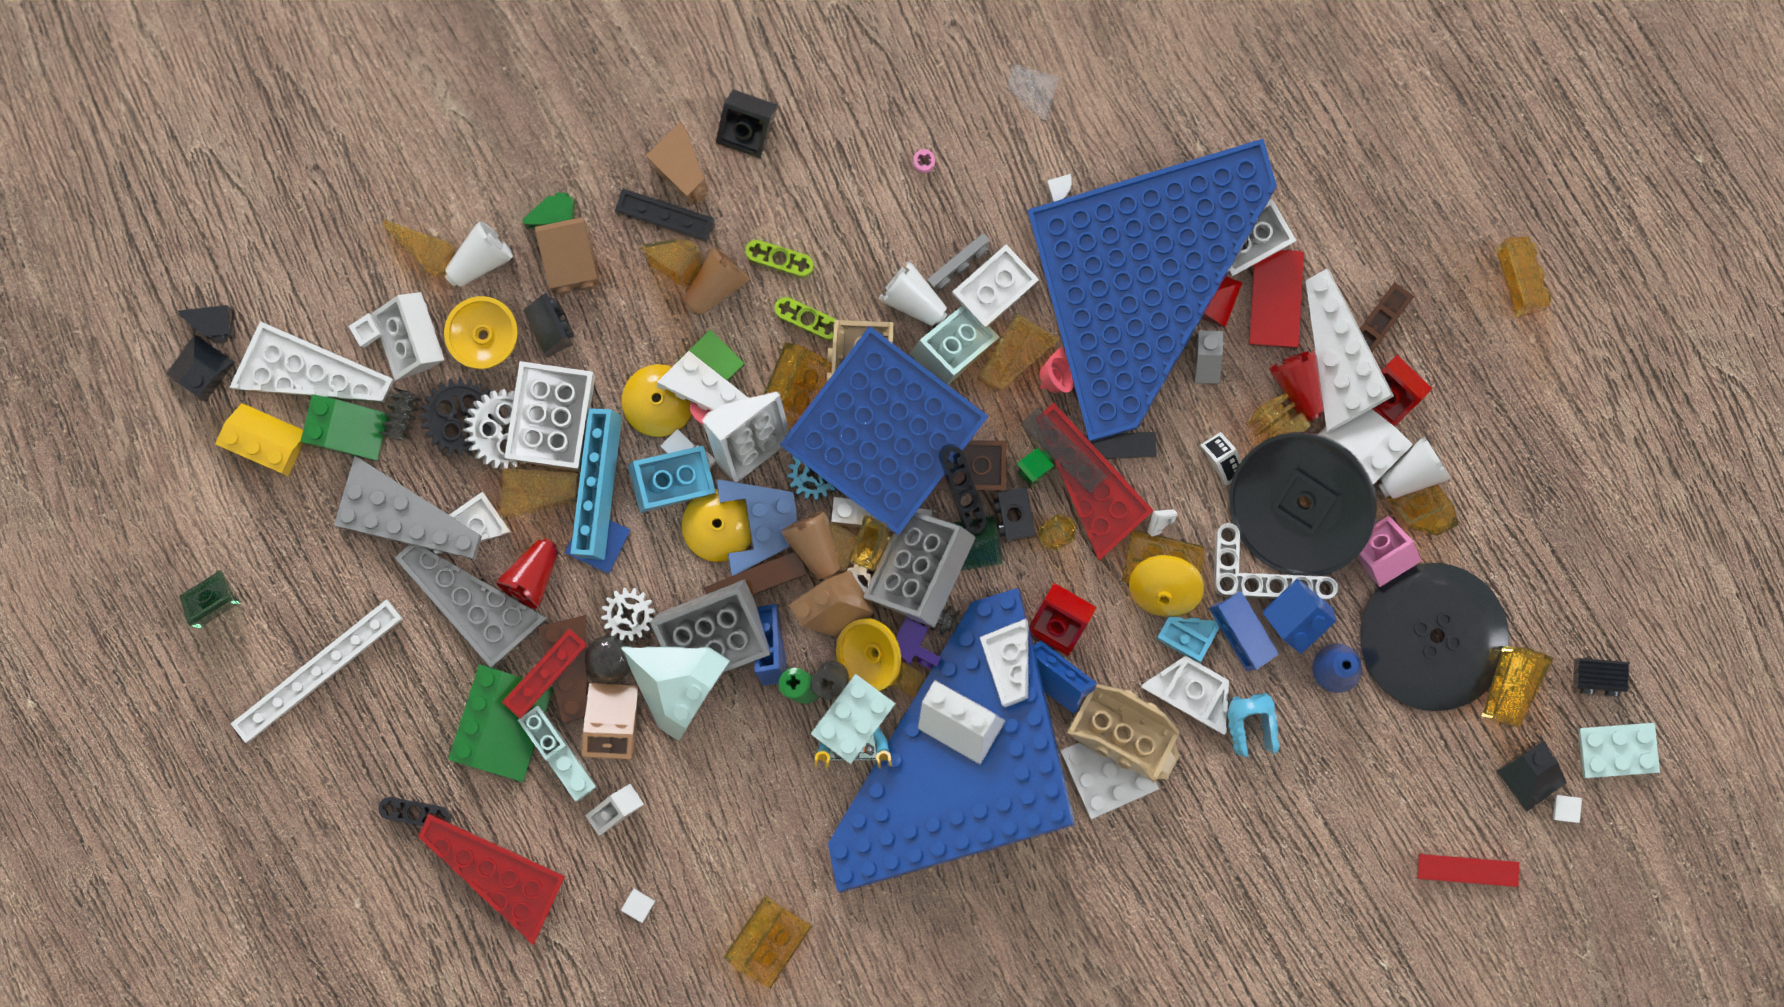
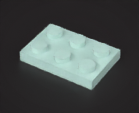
M855 674L812 731L811 735L852 764L895 706V703Z
M1655 723L1578 729L1583 778L1660 773Z

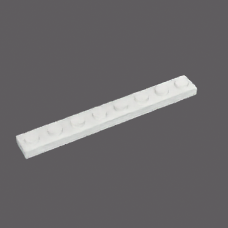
M386 599L231 723L232 727L245 743H249L402 621L403 618L390 601Z

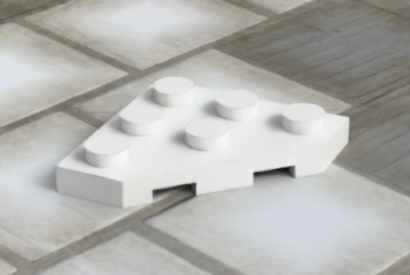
M1081 743L1060 751L1090 819L1159 789L1156 781L1154 783L1131 769L1121 768L1117 765V761L1110 757H1102Z

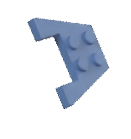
M716 480L719 503L745 499L753 549L728 553L731 575H736L790 547L781 532L787 526L798 521L793 492Z

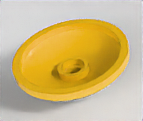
M477 296L462 301L451 311L445 323L444 339L449 352L458 362L473 369H489L501 364L511 355L517 343L518 327L514 315L506 305L491 297ZM487 332L488 337L484 340L480 339V334Z
M661 364L646 366L635 372L623 389L622 409L631 426L644 435L651 437L670 436L677 429L680 431L692 416L690 400H683L667 389L662 390L656 387L657 382L672 368L671 366ZM655 394L661 395L659 402H653L652 398Z
M715 489V494L693 499L688 504L682 518V533L688 547L700 558L711 562L729 561L728 553L745 551L752 542L745 499L719 503L718 490ZM716 519L722 521V525L719 528L713 527V522Z
M1161 555L1145 559L1134 568L1130 576L1129 590L1136 604L1146 612L1161 617H1178L1191 612L1199 605L1203 597L1204 582L1199 571L1189 562L1178 557Z
M863 618L849 623L841 631L836 645V658L839 669L845 679L850 682L856 674L878 691L889 687L897 678L901 666L900 648L890 629L877 620Z

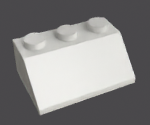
M1273 199L1269 200L1228 271L1232 277L1296 242Z
M421 292L397 295L372 313L383 333L380 339L395 381L432 369L444 361L442 349L438 343L435 329Z
M934 680L922 702L918 729L981 764L1005 720Z

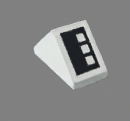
M1220 432L1200 444V447L1224 485L1228 486L1232 483L1235 471L1241 463V458L1237 449Z

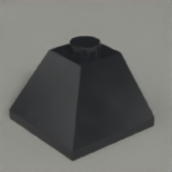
M194 334L166 374L197 397L207 401L235 362Z
M1543 741L1535 742L1496 770L1525 811L1530 810L1567 783L1558 761Z

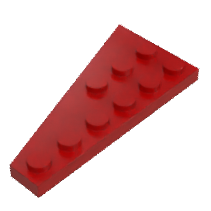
M1053 402L1036 418V421L1098 560H1101L1154 510Z
M429 814L418 838L436 855L442 858L453 871L460 875L469 886L534 945L564 881L565 875Z

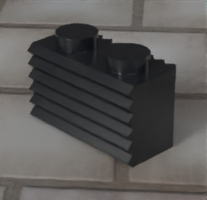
M1576 658L1574 659L1573 689H1580V694L1595 695V691H1605L1604 696L1620 697V693L1628 692L1630 664L1623 661Z

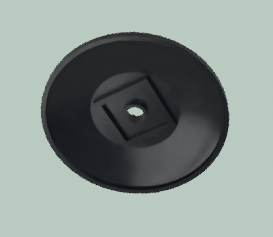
M1289 432L1273 436L1259 443L1239 464L1230 487L1229 505L1233 524L1239 529L1240 539L1244 545L1264 564L1289 575L1322 576L1345 567L1362 552L1370 540L1375 527L1377 499L1368 472L1358 458L1347 448L1319 434ZM1300 496L1309 497L1311 506H1302L1299 501Z
M1424 563L1413 566L1375 590L1362 616L1360 646L1369 673L1380 688L1389 696L1412 708L1426 711H1445L1473 702L1494 684L1507 658L1509 628L1499 600L1481 579L1453 565ZM1433 629H1438L1442 632L1443 639L1440 643H1434L1431 640L1430 633Z

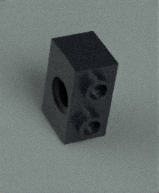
M1027 487L997 492V499H993L995 513L1001 514L1002 523H998L1000 537H1005L1006 543L1035 538L1036 532ZM1012 509L1018 510L1021 514L1020 520L1016 522L1010 521L1007 518V512Z

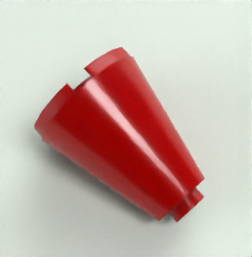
M1312 350L1310 353L1309 351L1302 352L1283 359V365L1278 366L1277 363L1269 367L1270 373L1300 418H1306L1307 421L1319 418L1321 416L1320 412L1324 410L1315 350Z
M546 538L544 540H537L498 578L496 583L498 588L509 597L513 595L518 598V602L537 609L542 602L559 553L555 549L557 545Z

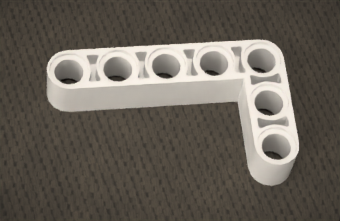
M1227 523L1216 531L1214 590L1218 595L1231 597L1237 592H1242L1245 598L1276 599L1297 578L1324 601L1336 595L1338 586L1336 581L1330 577L1239 573V529L1234 524ZM1228 529L1232 531L1234 538L1231 542L1222 539V530ZM1222 554H1229L1233 558L1231 566L1227 567L1221 563L1220 558ZM1222 578H1227L1232 582V589L1230 591L1221 589L1220 580ZM1247 579L1255 581L1257 585L1255 592L1246 590L1244 584ZM1272 580H1276L1281 584L1280 593H1273L1270 590L1269 584ZM1322 582L1329 584L1331 588L1329 595H1323L1319 591V585Z

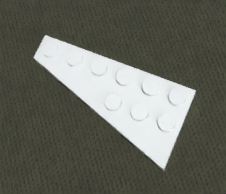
M1326 268L1306 280V288L1319 368L1326 429L1328 432H1331L1392 398L1394 395L1330 270Z
M260 321L229 388L312 396L314 394L328 398L385 402L394 379Z

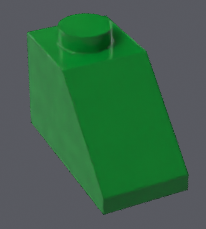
M555 193V196H547L523 218V225L526 229H535L538 226L575 219L576 202L568 193Z
M1036 448L1016 464L1015 471L1032 488L1053 469L1054 465L1051 462L1054 459L1045 449L1041 452L1039 448Z

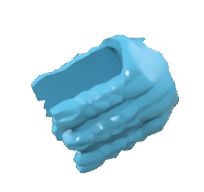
M1267 693L1253 694L1247 699H1241L1238 696L1233 697L1227 713L1230 721V734L1232 736L1233 749L1239 756L1248 757L1243 720L1250 715L1261 713L1265 749L1272 751L1273 754L1279 750L1278 721L1275 714V704L1272 697Z

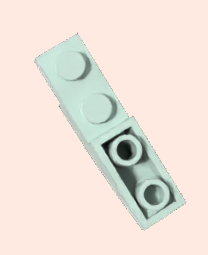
M536 706L521 719H518L544 759L548 761L576 802L597 788L583 764L539 706Z

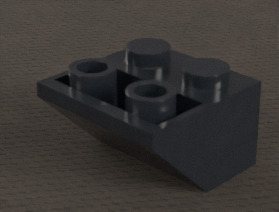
M545 293L523 310L546 357L552 356L573 345L570 338H573L574 334L566 320H561L560 317L564 314L555 298L550 299L547 293Z

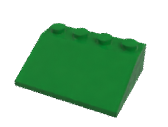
M479 664L448 760L524 782L535 745L519 723V718L502 703L524 678ZM550 686L528 712L539 706L546 714L553 687Z

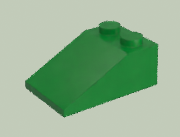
M312 394L300 442L307 446L378 461L389 413Z

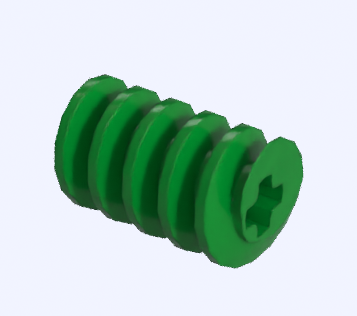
M800 668L787 669L779 678L778 685L781 693L798 703L811 704L820 695L821 686L817 678Z

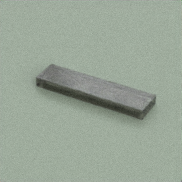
M1038 407L1020 424L1090 494L1108 477Z

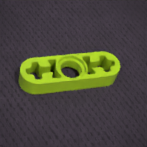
M752 240L745 248L748 260L761 266L800 278L810 276L814 270L813 261L806 254L761 240ZM760 246V250L768 254V249H772L768 256V262L765 261V255L758 254L757 257H753V253L750 250ZM781 252L786 255L787 260L783 265H776L773 262V256L776 253ZM791 256H794L793 261L799 264L805 260L809 269H804L803 272H800L799 267L793 264L792 269H789Z
M782 297L775 303V313L779 319L826 341H833V332L826 335L824 328L819 326L818 331L814 329L817 327L820 317L823 318L821 324L829 326L830 323L834 324L836 319L789 297ZM789 303L791 310L797 312V307L801 308V310L797 313L795 321L793 320L794 314L786 312L783 315L779 307ZM804 313H812L815 320L813 324L807 326L802 324L801 316Z

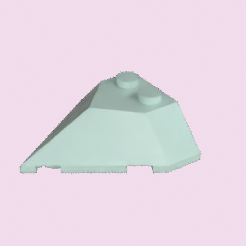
M621 647L658 728L680 741L696 712L730 660L710 647Z

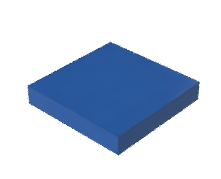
M609 520L605 560L581 559L570 554L572 538L564 553L610 574L631 530Z

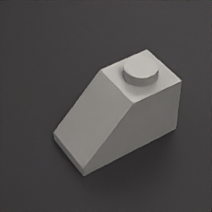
M1199 330L1197 332L1194 384H1219L1223 357V331Z

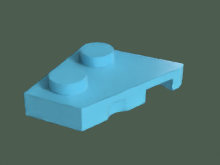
M1169 616L1156 640L1200 663L1220 627L1216 620H1200V618L1183 619L1181 617Z

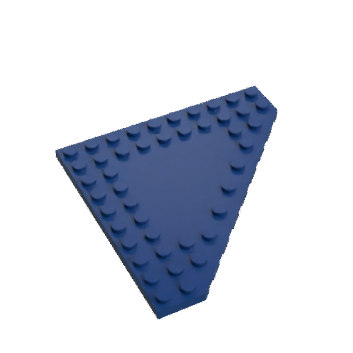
M1264 139L1028 209L1090 442L1138 429L1277 188Z
M1018 588L971 602L939 657L941 659L937 667L933 666L888 742L892 766H889L887 760L880 763L881 768H878L877 762L875 763L828 842L838 892H846L1075 826L1029 625L1028 699L1008 707H1004L1001 703L980 639L984 635L1021 620H1027L1021 591ZM934 680L1005 720L981 764L918 729L922 702Z

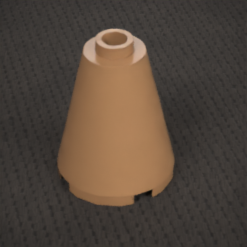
M713 247L684 297V300L687 302L684 306L692 314L696 315L698 312L702 315L747 284L750 278L742 269H738L730 257L718 248L715 249Z
M825 510L810 514L808 518L800 519L782 530L783 538L818 580L823 579L825 581L838 575L837 571L840 569Z

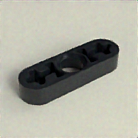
M387 797L379 803L378 807L380 815L388 820L423 826L427 816V807H429L428 813L438 814L439 810H441L442 815L445 816V821L449 823L451 821V813L446 807ZM392 801L394 807L403 808L402 803H406L403 809V818H400L401 812H392L391 816L388 815L385 805H390ZM414 805L420 807L422 811L421 817L417 820H412L408 815L409 809Z

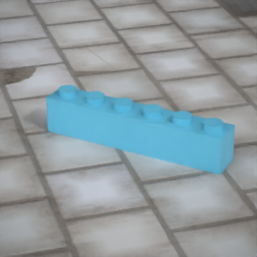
M588 409L570 553L581 559L605 560L622 415L611 409Z

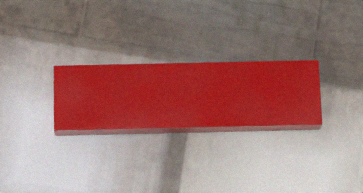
M569 628L502 703L521 719L584 650L587 644Z
M1418 854L1417 879L1518 887L1520 862Z

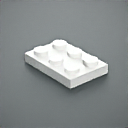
M1006 244L953 290L952 294L985 329L1038 283L1039 279Z

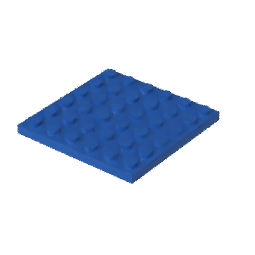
M869 326L780 443V446L899 535L944 476L939 459L941 448L947 444H954L963 451L988 418V415ZM951 451L948 459L954 463L953 456L955 453Z

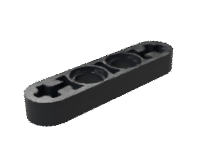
M947 444L941 448L939 459L961 523L969 532L974 534L980 533L986 526V517L964 453L956 445ZM951 451L955 453L953 459L958 466H954L948 459ZM963 472L965 475L963 482L955 484L953 481L955 474ZM965 494H971L972 501L970 504L963 506L961 498ZM968 512H972L973 516L977 518L975 521L976 525L972 526L970 524L972 517Z

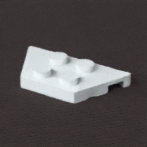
M1184 656L1142 684L1141 688L1220 734H1226L1227 698L1229 691V680Z

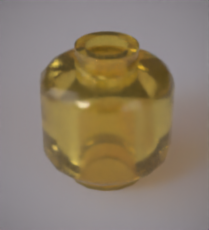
M1056 514L1040 526V541L1048 549L1060 550L1075 539L1076 525L1071 518L1062 514Z

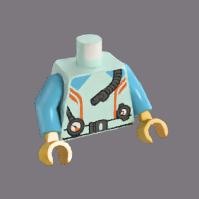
M878 727L855 760H876L878 768H881L880 763L887 760L889 766H892L887 739ZM820 742L814 766L817 767V762L825 761V768L827 769L830 760H844Z

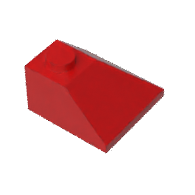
M1226 276L1201 319L1226 327L1243 282Z

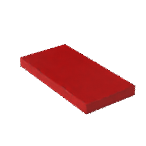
M1280 250L1253 265L1249 345L1298 348L1304 251Z

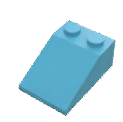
M704 445L636 460L628 465L640 513L665 508L716 493Z

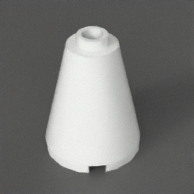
M482 221L478 222L445 268L447 273L445 277L453 286L458 285L462 287L508 262L513 257V254L505 242H500L497 238L499 235L489 225Z
M908 261L906 263L907 269L902 267L886 286V296L881 293L878 299L882 303L930 326H933L935 323L939 325L947 316L945 312L947 307L915 266Z
M1423 437L1380 478L1382 483L1379 484V487L1385 497L1391 495L1395 499L1445 482L1451 478L1426 438Z

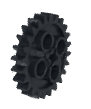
M460 377L457 384H454L453 380L449 379L447 387L442 382L439 383L440 391L435 388L431 389L434 397L425 396V400L429 405L421 406V409L427 412L420 415V419L426 421V423L421 425V429L429 430L425 434V438H434L431 446L437 443L440 444L439 452L447 448L448 456H451L453 451H457L458 458H461L462 452L466 451L470 457L472 451H469V448L473 443L472 441H465L466 438H463L459 419H454L457 410L453 397H456L458 400L461 416H466L464 419L472 418L468 409L477 408L475 406L473 408H466L463 406L462 400L472 398L474 401L482 402L481 396L488 395L489 389L481 392V383L473 387L472 379H469L467 384H463V380ZM446 403L451 407L452 411L449 414H442L438 410V406ZM488 414V417H489L491 420H494V419L492 418V415H491V414ZM463 420L464 429L468 428V423ZM484 423L482 431L486 436L491 434V427ZM447 427H454L457 429L458 435L450 438L446 436L444 430Z

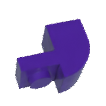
M906 617L897 635L902 659L910 665L915 656L919 658L917 663L928 669L931 666L937 667L941 657L920 647L928 628Z

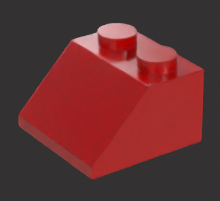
M1398 355L1381 370L1394 396L1372 408L1394 427L1433 389Z
M1053 583L1029 625L1030 634L1069 656L1097 607Z

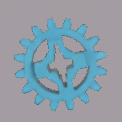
M793 456L796 463L795 465H788V468L793 470V473L787 474V477L794 479L790 486L791 488L798 487L796 491L798 496L804 492L806 500L810 498V495H814L815 500L818 501L820 494L827 498V490L835 491L834 486L829 482L826 485L824 484V478L818 475L820 483L813 477H808L810 475V468L805 464L804 472L798 476V469L802 462ZM803 485H815L817 489L811 490L804 487Z

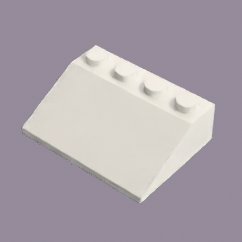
M520 361L505 459L581 472L588 409L591 407L595 382L594 373Z
M777 392L721 405L719 408L708 412L702 420L716 463L732 482L740 481L783 448L780 446V443L790 432L782 401Z
M1373 409L1368 410L1331 432H1328L1325 426L1318 433L1340 443L1353 453L1368 472L1373 484L1413 445L1396 427Z

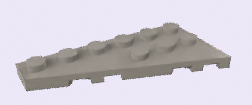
M354 456L335 519V527L464 558L476 559L482 538L480 534Z
M408 545L395 557L491 668L497 665L547 620L546 617L426 548Z

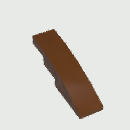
M1396 282L1392 284L1359 328L1371 352L1375 350L1414 298V295Z
M794 552L704 587L705 594H709L745 579L752 596H755L783 583L805 576L806 572L800 557Z

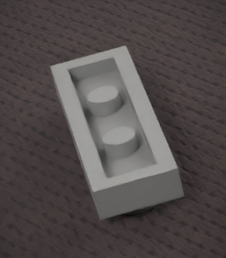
M984 233L929 277L927 283L933 290H936L938 287L940 290L946 287L952 281L950 279L951 276L956 272L959 274L963 273L970 266L968 262L974 257L979 259L988 252L989 249L987 247L990 240Z

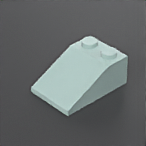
M962 305L919 340L910 355L919 364L949 385L999 339V336L989 326L984 329Z

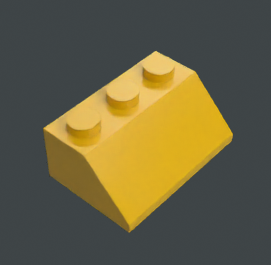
M241 403L225 421L215 444L289 477L304 444L300 442L303 430Z

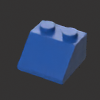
M1298 578L1262 611L1281 638L1300 654L1336 622L1333 607Z

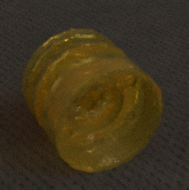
M1286 392L1270 399L1258 408L1245 425L1250 429L1259 423L1261 427L1253 435L1258 436L1266 432L1268 435L1266 439L1283 433L1305 432L1312 424L1303 413L1297 414L1294 417L1290 416L1289 413L1295 408L1296 404L1293 402L1287 407H1283L1282 404L1290 398Z

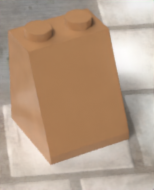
M680 121L646 157L650 167L692 207L695 203L699 204L706 198L708 188L686 128Z
M583 217L535 227L549 289L552 293L565 295L571 293V289L589 290L595 287L594 284L600 283L589 227Z
M850 570L826 579L789 605L802 627L836 638L839 637L841 631L849 623L858 619L868 618L876 612L870 601L863 598L865 593Z

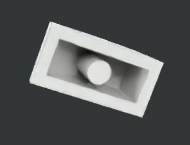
M631 784L610 795L585 816L598 836L630 816L644 803Z

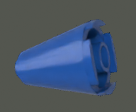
M1339 643L1327 645L1315 656L1312 665L1313 676L1318 685L1327 691L1334 693L1346 692L1352 689L1361 678V659L1356 651L1347 645Z

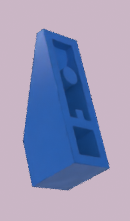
M772 604L757 607L770 650V655L755 660V673L763 686L778 684L782 673L786 671V656L778 605Z

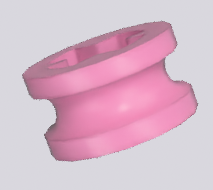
M922 149L914 155L913 163L917 171L928 173L933 170L935 157L931 151ZM928 156L930 158V165L924 164L920 166L919 158H926Z

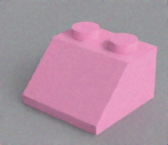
M1390 516L1375 524L1370 540L1357 556L1367 574L1379 587L1421 562L1414 541Z

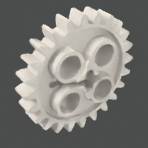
M505 389L499 391V396L496 391L490 392V398L486 394L482 395V402L478 400L473 402L477 409H468L472 418L464 419L466 423L470 424V427L463 429L464 432L470 433V436L465 441H472L473 443L469 451L477 450L475 458L484 457V465L492 461V468H497L499 464H501L502 470L507 469L508 464L512 468L517 467V461L505 459V453L500 450L501 441L507 442L515 391H510L508 396ZM500 406H504L507 409L508 413L505 419L499 415ZM488 414H491L494 420H491ZM484 423L491 427V434L489 436H486L482 431ZM502 425H506L505 434L501 433Z

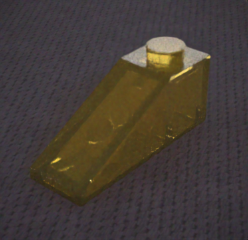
M387 220L383 221L386 229L425 268L424 272L438 277L439 273L442 275L447 274L445 268L452 260L456 251L453 244Z

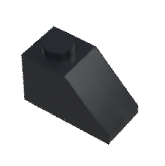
M228 305L178 310L180 317L213 341V343H227L228 339L236 338L233 309Z

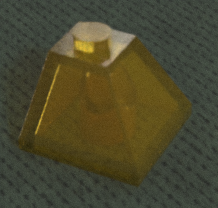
M1437 484L1395 499L1391 496L1387 498L1391 506L1412 530L1437 536L1459 525L1454 504Z

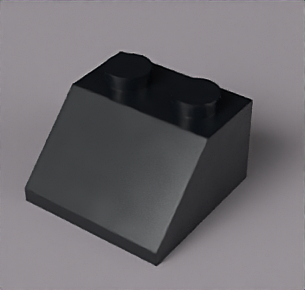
M732 89L723 105L715 143L761 158L774 124L778 105Z

